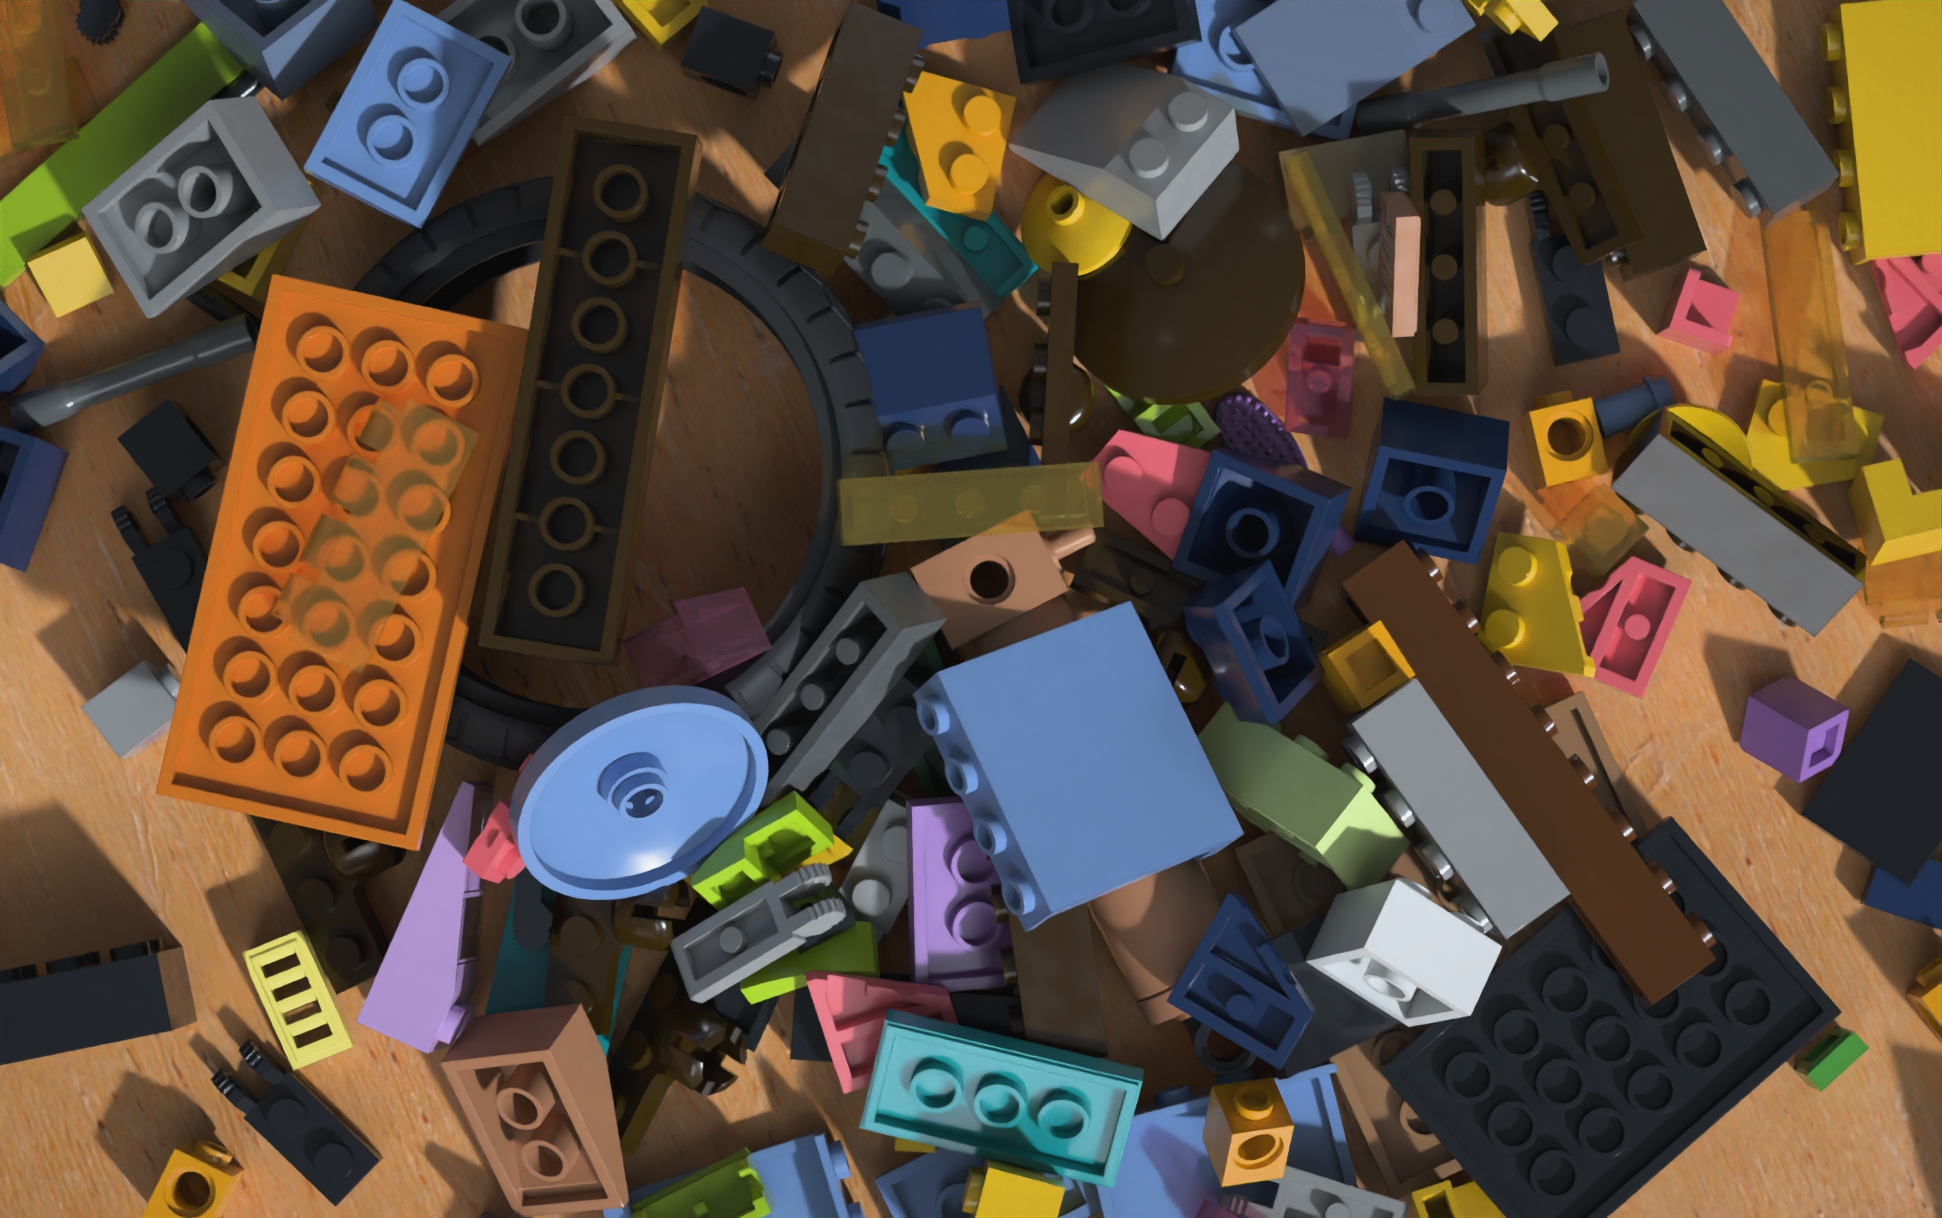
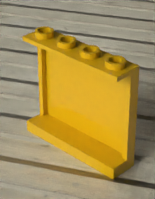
M1878 0L1840 4L1826 16L1827 23L1821 24L1819 45L1823 61H1831L1833 86L1827 87L1825 104L1829 123L1831 125L1837 124L1840 149L1833 151L1832 163L1839 172V176L1834 181L1837 188H1844L1846 212L1840 213L1838 219V234L1841 248L1843 251L1850 250L1851 266L1862 265L1869 260L1942 254V0Z

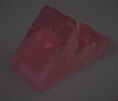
M1305 317L1296 318L1290 331L1284 421L1285 432L1347 439L1351 426L1354 375L1361 351V339L1357 324Z
M745 587L679 600L674 603L679 613L678 615L622 640L644 689L669 685L693 686L773 648Z

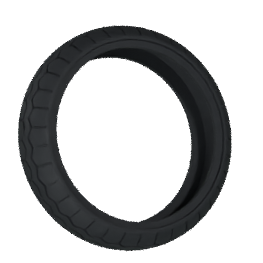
M554 176L516 182L467 199L427 221L422 230L412 231L385 253L351 291L448 312L463 298L486 283L513 270L540 262ZM695 192L683 270L716 285L741 302L765 324L782 344L799 370L807 387L815 412L821 443L822 483L820 507L814 535L806 558L789 593L772 618L747 645L710 673L685 685L705 688L728 697L747 713L754 724L859 583L878 578L890 537L895 503L896 475L893 469L892 458L887 452L886 436L883 437V429L876 415L875 404L869 403V398H873L870 376L863 363L865 360L853 332L854 323L844 306L814 269L761 247L760 243L765 231L764 226L720 201ZM461 664L444 742L481 760L519 771L522 763L530 753L534 755L556 731L590 708H569L534 701L509 692L481 678Z

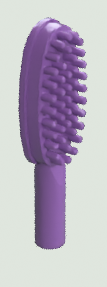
M1234 392L1222 397L1215 405L1212 419L1221 430L1217 435L1224 449L1291 462L1308 469V464L1300 446L1287 427L1267 406L1255 397L1243 392ZM1340 521L1329 548L1336 558H1339L1357 543Z

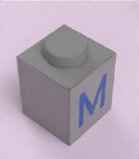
M143 660L81 706V708L119 758H134L170 731L181 676L168 663L161 668L156 661Z

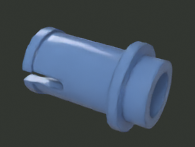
M1651 375L1643 376V384L1599 400H1592L1599 430L1605 440L1611 438L1612 435L1636 427L1643 418L1655 410L1676 404L1672 389L1665 376L1653 379Z

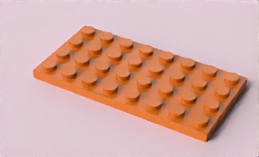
M272 273L155 794L409 850H420L510 448L529 329Z

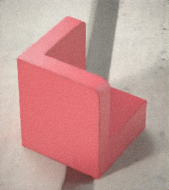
M1688 267L1675 277L1656 335L1716 356L1730 348L1733 336L1727 334L1741 293L1701 280V271Z

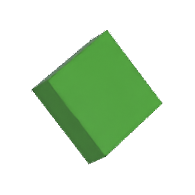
M1835 1027L1794 1064L1795 1068L1793 1070L1807 1086L1822 1092L1865 1053L1869 1047L1854 1031Z

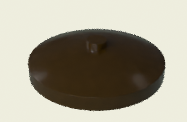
M1230 161L1163 241L1133 224L1126 242L1112 259L1100 268L1078 276L1074 356L1094 377L1113 391L1140 402L1156 405H1184L1205 401L1222 395L1250 379L1269 362L1286 340L1297 318L1304 294L1306 276L1303 244L1295 222L1285 205L1256 174Z

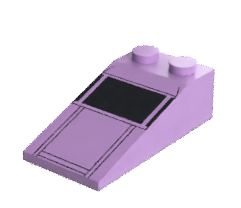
M462 781L356 1020L357 1023L427 1054L450 1046L459 1037L473 1016H475L477 1006L469 1001L476 986L486 880L481 879L462 861L476 838L484 830L492 814L495 787L485 782Z

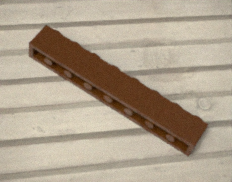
M1404 539L1342 582L1340 585V596L1362 626L1381 620L1415 673L1411 678H1417L1571 893L1564 899L1574 909L1578 918L1647 1010L1716 960L1709 950L1711 946L1716 944L1713 935L1694 912L1686 916L1683 915L1669 896L1676 891V887L1668 874L1655 859H1651L1645 864L1630 844L1637 836L1627 819L1615 806L1607 811L1604 809L1591 791V789L1598 785L1591 771L1578 755L1573 754L1567 759L1552 739L1559 731L1550 716L1538 702H1534L1528 707L1513 687L1520 679L1509 661L1499 650L1490 655L1475 636L1481 630V626L1471 610L1461 599H1457L1452 604L1437 585L1443 579L1442 573L1429 554L1421 547L1413 552Z

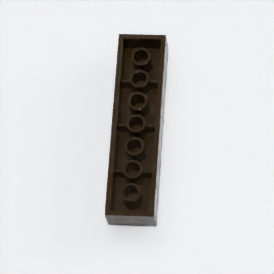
M564 114L478 646L605 667H619L703 144L697 135Z

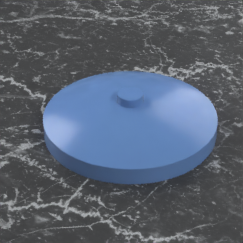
M669 685L645 688L619 695L588 709L566 723L549 737L529 760L519 776L510 801L509 827L512 838L525 866L531 874L542 884L561 894L589 900H611L651 892L661 886L671 885L696 872L722 843L752 819L762 801L767 785V751L747 713L734 701L717 692L694 686Z

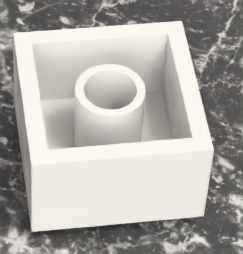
M1396 878L1337 894L1305 962L1408 1027L1471 1016L1502 946L1482 934L1484 928L1475 919L1462 913L1446 911L1430 900L1431 893L1422 885L1409 879Z

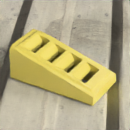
M305 928L242 953L252 981L293 1071L355 1046L328 976ZM294 953L297 954L301 965L276 975L272 974L269 963ZM307 976L312 988L282 1000L278 987ZM315 1000L318 1001L322 1012L291 1023L287 1011ZM328 1023L333 1035L301 1047L297 1035Z

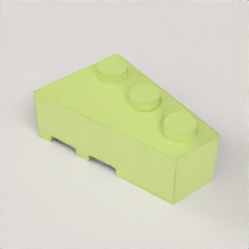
M1225 701L1197 738L1231 808L1266 834L1272 831L1300 849L1301 851L1298 853L1299 858L1313 868H1316L1319 863L1330 868L1347 887V892L1380 883L1409 846L1410 842L1371 794L1376 788L1374 782L1349 763H1344L1340 770L1327 762L1329 760L1327 753L1307 737L1299 734L1292 741L1282 735L1284 729L1278 722L1265 725L1238 721L1230 704Z

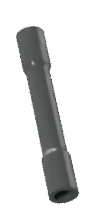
M1598 52L1545 63L1539 68L1423 92L1407 91L1358 102L1356 108L1357 126L1362 136L1401 129L1408 131L1418 129L1427 123L1542 100L1554 102L1604 92L1609 88V70L1604 56Z
M243 313L196 330L184 339L71 380H59L9 399L11 417L17 429L21 433L26 434L73 417L85 408L195 368L210 367L249 353L256 349L258 340L256 326L250 315Z

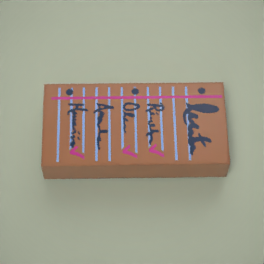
M1403 191L1380 193L1377 313L1392 338L1414 336V332L1417 331L1421 217Z

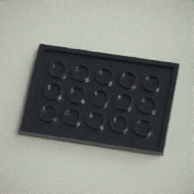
M1666 816L1637 841L1633 848L1645 864L1651 859H1655L1668 874L1676 887V891L1669 896L1683 915L1686 916L1694 912L1709 929L1716 941V944L1709 948L1716 958L1715 961L1646 1010L1578 918L1574 909L1566 903L1492 968L1471 1016L1429 1023L1377 1068L1381 1075L1505 1218H1608L1842 1013L1672 816Z

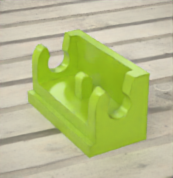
M746 1146L633 1203L631 1206L634 1212L631 1218H761L771 1213L776 1203Z

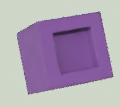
M1785 676L1748 696L1740 748L1754 758L1800 783L1837 763L1841 754L1850 708L1795 677Z

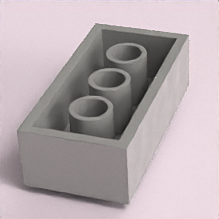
M1417 678L1408 679L1365 709L1356 711L1339 723L1347 737L1339 742L1345 754L1362 773L1365 771L1369 774L1373 771L1385 788L1377 794L1385 810L1398 826L1403 824L1406 828L1410 825L1413 827L1422 840L1421 843L1414 847L1418 856L1436 879L1441 877L1444 881L1451 880L1460 893L1452 899L1454 906L1459 913L1478 921L1484 928L1482 934L1488 932L1506 940L1571 894Z

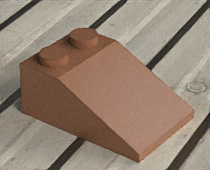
M582 1004L473 1016L440 1063L515 1217L624 1208L629 1201L607 1059Z

